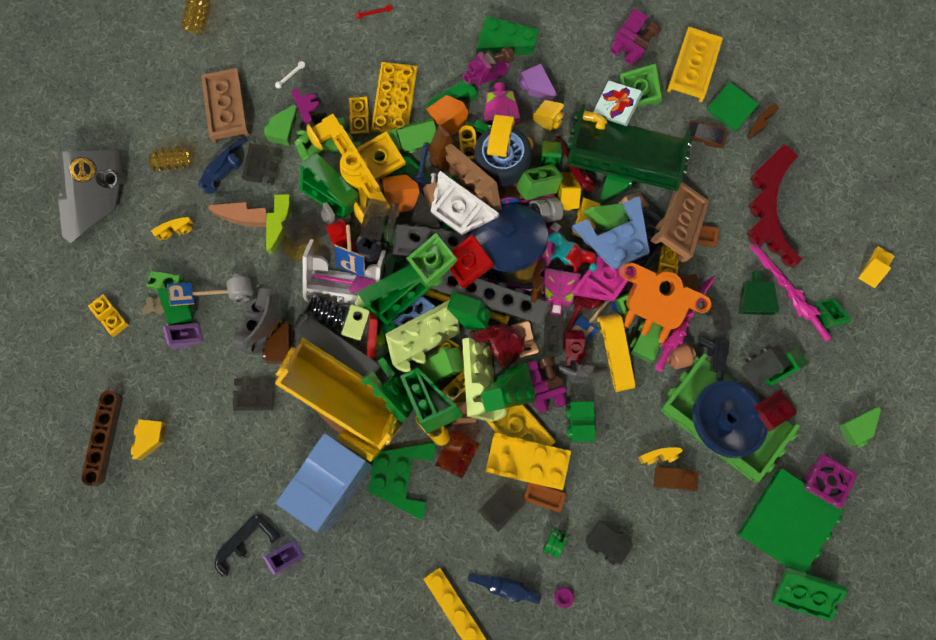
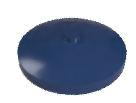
M501 204L502 209L498 211L499 217L472 230L470 236L473 234L495 264L492 269L507 272L525 269L536 263L544 254L548 244L547 226L538 213L526 206Z
M727 380L711 383L697 395L693 404L692 418L698 436L709 449L727 458H742L754 453L762 446L768 429L758 416L760 413L757 409L754 410L753 408L761 401L750 389L740 383Z

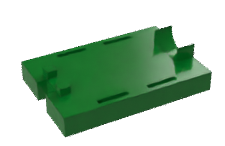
M787 568L785 573H782L779 586L776 585L772 602L832 622L838 611L836 604L842 603L848 591L846 586Z

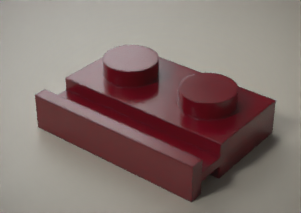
M782 389L753 407L754 410L757 409L760 413L758 416L769 432L797 414L788 398L784 397L781 393L783 392Z

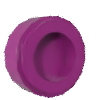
M561 587L554 593V601L559 607L567 608L572 605L574 594L570 589Z

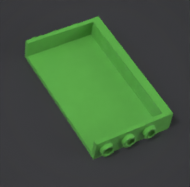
M706 354L694 358L691 365L692 368L689 372H683L678 379L681 381L677 388L673 386L667 393L669 398L660 409L661 412L701 443L703 441L698 436L693 423V404L697 395L705 387L717 382L716 372L710 371L711 363L705 359L707 357ZM724 374L723 380L733 381L731 378ZM785 421L774 430L768 431L762 446L746 457L727 458L719 454L717 455L753 483H758L766 472H771L775 467L776 463L774 461L778 456L781 457L786 452L787 447L785 446L789 441L792 442L797 437V430L800 426L798 424L791 425Z

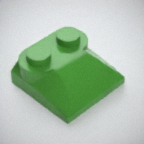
M656 64L620 74L622 85L642 91L643 94L637 107L648 104L655 106L663 101L662 82Z
M437 233L407 257V260L429 287L439 285L444 279V274L458 260Z

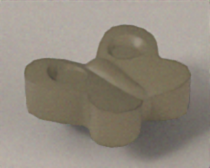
M147 297V304L142 309V313L150 315L156 312L159 315H164L160 298L153 299Z

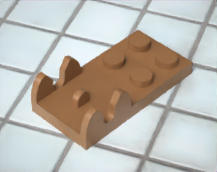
M234 68L201 75L208 131L212 143H217V139L245 134L247 137L250 136L238 69Z
M452 143L445 147L446 159L450 165V174L455 179L457 178L464 188H468L478 199L497 212L501 210L497 182Z
M681 182L678 191H673L665 217L655 227L660 231L655 234L651 241L655 244L662 242L680 254L678 260L681 262L692 258L709 200Z

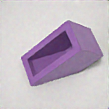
M541 64L521 72L519 84L523 91L526 90L530 96L556 102L557 93Z

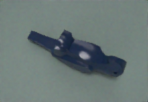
M247 136L242 137L227 147L209 162L198 184L204 193H215L217 191L215 182L227 177L232 169L240 168L241 163L233 152L248 141Z
M469 574L468 581L486 587L490 593L519 603L520 600H527L539 604L542 594L540 592L528 589L524 586V583L496 576L488 578Z

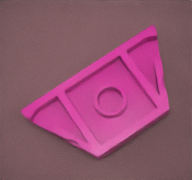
M598 256L596 260L597 270L592 272L589 269L572 291V294L614 302L628 281L620 276L619 269L613 270ZM629 266L626 268L625 274L628 277L632 276L634 270Z

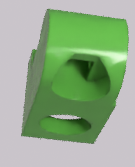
M150 271L146 287L154 290L163 288L168 291L167 284L186 283V280L177 275Z

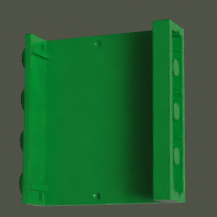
M777 469L736 536L742 540H747L785 567L809 574L812 569L811 563L820 556L822 545L831 538V530L834 525H838L842 520L843 516L841 514L844 509H837L804 489L805 483L784 469Z

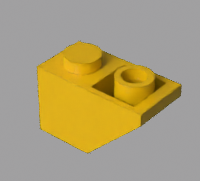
M544 100L534 113L533 121L550 133L553 129L557 130L563 122L561 119L564 116V105Z
M138 420V424L134 428L135 443L131 447L132 459L143 460L164 443L167 423Z

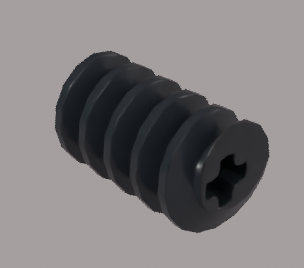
M370 232L360 235L356 242L359 254L364 256V261L367 263H378L383 250L379 237Z
M317 294L315 297H311L304 314L312 311V318L319 314L318 321L325 317V324L333 321L332 327L334 328L337 324H340V330L347 317L348 307L341 311V304L334 307L333 300L327 304V297L320 301V294Z

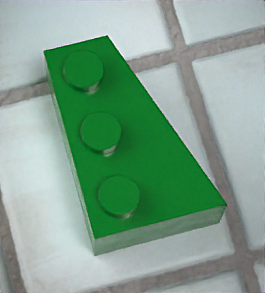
M486 16L476 48V55L480 52L485 54L487 51H491L495 55L506 47H510L513 50L514 56L533 55L539 29Z
M316 152L301 164L299 190L321 205L328 202L332 211L342 219H345L354 210L355 202L358 204L359 193Z
M409 265L357 291L364 305L388 325L428 291L431 286H427L413 266Z
M527 363L507 368L506 372L500 375L497 381L492 382L481 392L485 413L536 402L535 390L532 386Z

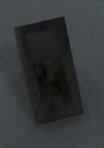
M421 193L418 195L410 224L438 230L440 225L431 213V209Z

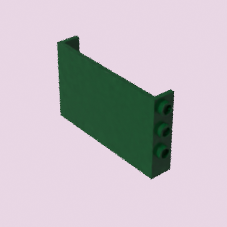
M585 104L581 105L580 111L576 110L574 122H577V124L572 126L570 135H574V137L569 138L567 146L570 149L567 165L678 191L683 176L686 175L688 165H685V162H688L690 151H687V149H690L692 138L690 137L691 129L686 130L683 139L607 121L605 129L600 130L595 127L596 122L582 120Z

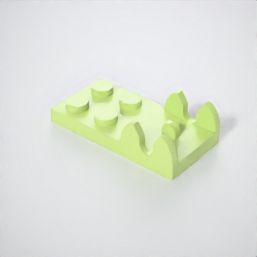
M450 300L385 334L393 366L400 371L409 372L411 371L409 361L414 360L417 363L424 364L426 362L425 352L460 334L458 320L447 309Z
M471 338L462 339L467 416L489 422L500 420L507 414V410L500 409L485 413L481 392L494 382L493 354L490 345L483 342L479 343Z

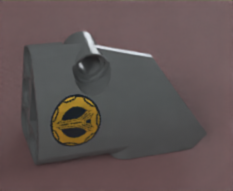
M120 150L58 152L62 192H60L58 197L62 237L70 243H74L93 225L116 210L119 189L125 185L127 180L125 173L121 171Z
M260 288L257 299H253L249 303L242 331H236L233 337L232 347L234 349H239L248 355L255 354L265 347V342L284 324L287 312L280 303L281 296L274 288ZM255 307H257L258 310H260V312H255ZM252 323H258L256 328L253 331H250V325Z

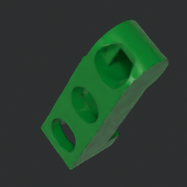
M465 80L431 99L427 103L426 108L445 95L459 101L469 98L472 102L478 99V94L472 84L467 85Z

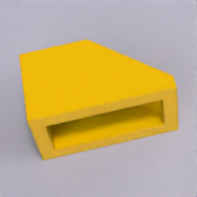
M560 172L563 178L557 191V198L561 201L564 210L579 209L581 193L579 182L572 172Z

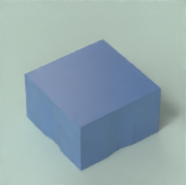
M324 433L275 504L315 532H328L371 470L372 465Z

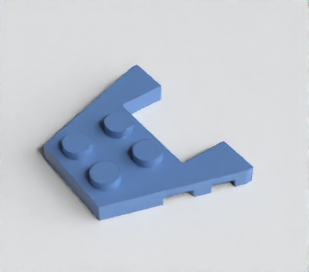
M639 196L624 202L622 205L630 222L597 236L588 219L572 226V230L578 233L583 238V241L590 245L597 252L596 254L613 270L619 269L624 263H632L649 254Z

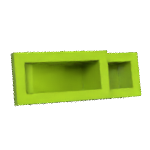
M290 194L274 195V213H267L266 250L269 254L275 252L287 230L292 210Z

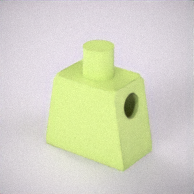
M359 295L355 306L350 305L340 333L357 340H361L370 312L366 310V306ZM355 312L361 314L358 321L353 318Z

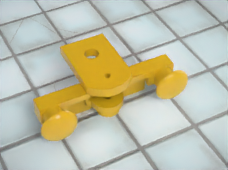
M334 114L322 119L321 123L312 128L308 124V137L317 149L323 150L320 143L332 138L342 155L340 171L343 179L350 186L363 189L369 200L360 206L356 202L354 204V212L359 222L363 226L370 228L368 223L370 219L377 215L382 218L392 212L376 181L406 165V162L387 131L355 148ZM383 153L385 155L384 160L377 161L375 159L376 154Z

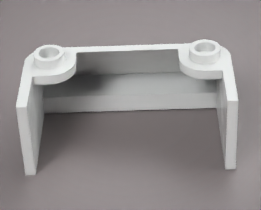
M310 239L303 255L304 300L309 303L312 296L315 297L317 294H320V301L327 297V304L333 300L334 307L338 304H341V309L345 307L349 309L350 305L355 306L358 293L348 291L351 284L313 277V274L354 281L356 275L329 270L328 261L322 256L314 255V239ZM382 250L377 265L372 264L366 268L365 278L376 280V282L384 278L386 250Z

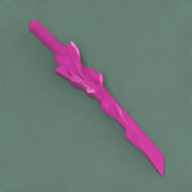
M749 246L759 257L764 268L770 270L777 278L779 286L787 290V296L791 298L792 307H795L798 317L803 316L806 320L809 319L825 342L831 339V335L816 316L820 315L821 312L816 307L805 302L804 291L795 289L760 247Z
M716 276L708 279L700 288L699 293L705 295ZM702 298L698 299L696 306L703 301ZM690 309L682 324L673 329L671 336L667 337L668 339L660 346L664 351L655 366L657 371L661 372L671 352L677 349L679 344H683L684 337L687 335L686 329L689 326L688 321L694 316L695 311Z

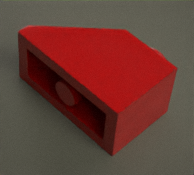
M344 219L326 226L334 248L335 245L348 249ZM351 239V248H352V251L355 252V253H357V252H356V249H355V247H354V244H353V242H352V239Z

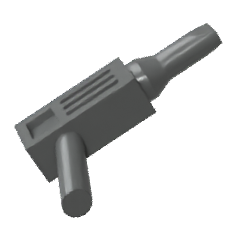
M559 364V372L574 377L575 381L590 382L593 378L606 376L608 371L607 368L594 371V366L578 365L574 370Z

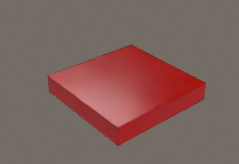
M473 234L451 250L458 260L450 268V271L463 289L495 266Z
M369 310L366 345L367 357L374 358L378 319Z

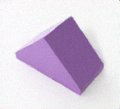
M199 323L163 327L167 345L174 350L203 342Z
M293 540L263 558L273 575H276L305 556L296 541Z

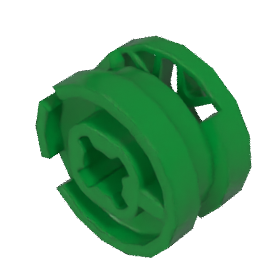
M553 527L542 552L545 554L550 553L554 558L558 559L569 534L566 532L561 533L558 528Z

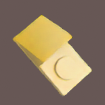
M879 246L876 247L858 279L876 288L890 271L891 267L889 265L895 256Z

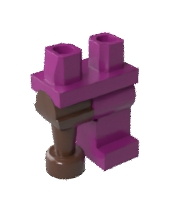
M636 8L633 9L625 24L615 35L610 50L615 56H619L622 50L626 52L627 55L624 61L630 66L637 60L640 61L648 49L651 38L657 37L661 32V28L656 23L649 22L645 28L646 33L642 37L638 35L645 26L648 16Z
M506 47L495 55L491 51H487L485 54L482 52L477 53L474 61L469 62V71L464 72L463 79L467 85L475 83L479 87L483 83L506 75L511 67L509 62L514 60L513 50L510 47Z
M553 357L539 361L540 368L545 369L547 379L544 380L540 376L536 361L528 363L536 402H532V405H535L539 414L549 411L547 400L553 399L556 408L567 404L565 397L567 391L560 377L556 376L552 367L555 364Z

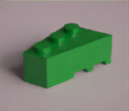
M415 368L400 376L420 425L427 434L463 417L458 407L419 368Z

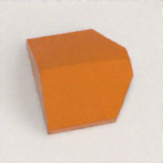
M445 95L426 108L436 127L438 128L441 125L451 136L459 132L460 128L466 126L468 110L462 101Z
M408 175L381 178L384 197L392 211L389 214L413 211L420 195L418 184Z

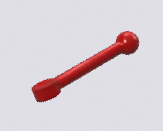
M386 5L385 8L364 13L357 12L355 16L357 19H361L363 16L384 11L391 12L392 6Z

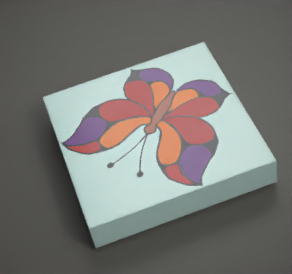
M608 81L593 112L600 114L607 120L627 126L643 93L641 90Z

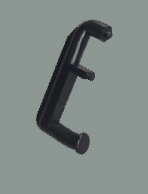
M253 515L218 551L214 566L221 577L228 576L227 572L229 570L222 563L233 552L242 559L245 558V554L238 547L258 527L270 538L269 542H274L280 538V535L262 516Z

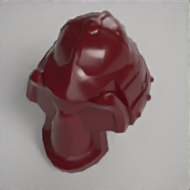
M504 323L469 332L479 343L490 340L489 345L492 354L498 360L502 369L512 364L525 349V337L522 336L517 328L505 325Z

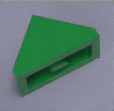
M835 298L816 302L818 311L821 312V322L826 330L841 327L851 322V317Z

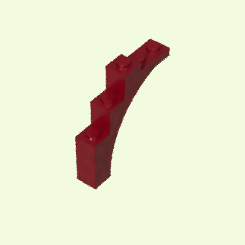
M784 144L750 178L752 185L756 189H761L762 192L748 207L752 215L760 217L761 220L746 235L749 236L748 240L753 245L761 247L766 243L769 251L774 254L777 253L784 265L794 268L803 259L788 245L783 236L777 215V196L785 172L798 158V155Z

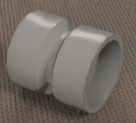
M556 197L534 200L528 205V208L538 213L545 223L556 222L562 219L563 205Z

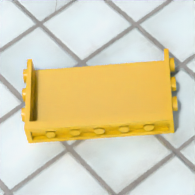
M303 337L295 348L291 347L275 374L279 376L275 384L380 450L384 444L388 445L393 438L392 432L396 427L395 422L397 418L385 407L387 402L381 396L376 397L372 393L374 389L369 384L365 386L362 383L363 376Z

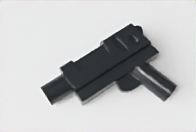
M701 337L698 343L707 347V355L712 356L710 371L716 372L717 381H723L724 373L727 372L726 363L730 342L727 339L724 340L716 337L712 342Z

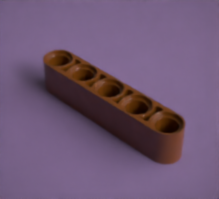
M111 390L102 392L99 397L81 475L82 482L87 486L98 487L105 481L122 406L121 395ZM113 395L114 402L109 405L108 399ZM109 414L110 420L105 424L104 418ZM102 434H105V441L103 443H100V436ZM98 453H100L101 460L98 463H96L95 457ZM93 473H96L97 479L95 482L91 481V475Z

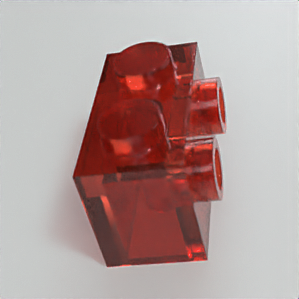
M453 430L450 440L445 444L435 466L463 479L480 443Z

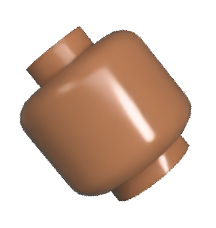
M683 342V344H679L677 349L671 352L667 359V364L674 369L691 366L696 357V352L693 347Z

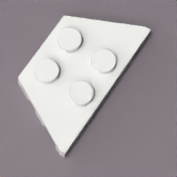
M441 171L438 173V182L434 192L431 213L452 229L464 235L499 217L497 211Z

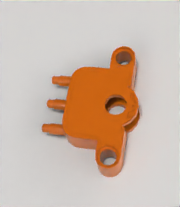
M629 262L622 264L619 268L620 276L633 283L626 300L629 311L624 320V327L628 328L636 314L646 319L641 334L646 336L654 322L663 327L658 340L662 344L667 339L671 329H675L682 324L688 309L705 313L711 308V300L707 296L684 287L680 277L675 273L666 271L655 273ZM629 266L634 270L633 275L630 277L625 274V270ZM667 280L670 284V290L663 295L659 287L663 281ZM702 298L704 304L698 309L696 303L698 299Z

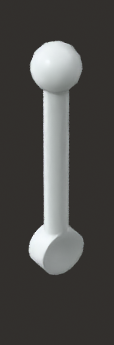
M300 61L298 63V66L293 71H291L281 81H277L275 83L276 88L280 89L284 82H286L291 76H293L299 69H303L305 67V63L303 61Z

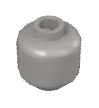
M242 273L232 275V278L226 283L228 296L236 303L247 302L253 295L251 279Z

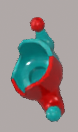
M558 231L548 235V242H553L556 247L550 258L551 260H554L556 257L560 258L564 265L573 266L574 272H577L582 263L586 262L590 263V271L594 272L597 270V256L594 252L582 249L578 244L567 241Z

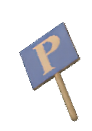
M346 225L348 249L335 245L336 267L365 278L364 256L352 251L350 225Z

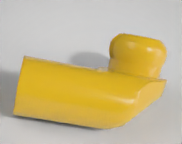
M584 110L582 120L596 122L595 127L597 129H605L607 124L606 118L598 113Z

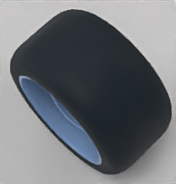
M513 127L507 156L504 157L505 159H501V156L487 155L491 128L479 137L475 145V164L495 180L497 186H510L518 183L523 173L530 169L532 148L528 138L520 130Z

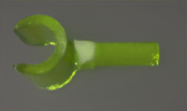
M377 324L376 352L378 344L383 345V351L386 347V342L380 334L379 324Z

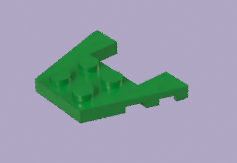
M386 352L377 360L389 377L382 385L373 371L367 373L361 381L365 386L369 384L374 389L372 393L376 397L381 396L387 402L385 407L402 422L408 418L414 408L401 380V375L398 369L392 365L391 356Z
M436 443L379 452L373 460L368 492L412 516L424 520L426 502L409 500L406 497L413 458L433 461Z

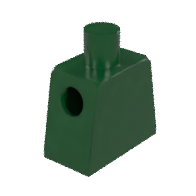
M753 271L752 281H746L742 285L738 314L776 315L779 312V305L774 282L764 281L763 271Z

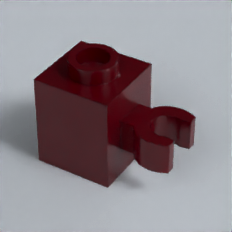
M564 330L565 357H567V366H570V362L573 359L577 360V365H581L580 357H585L586 338L584 330Z

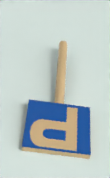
M191 283L167 284L170 306L194 304L193 296L228 293V290L192 292Z
M605 301L589 321L580 316L573 324L571 330H584L586 344L598 331L591 323L610 301Z

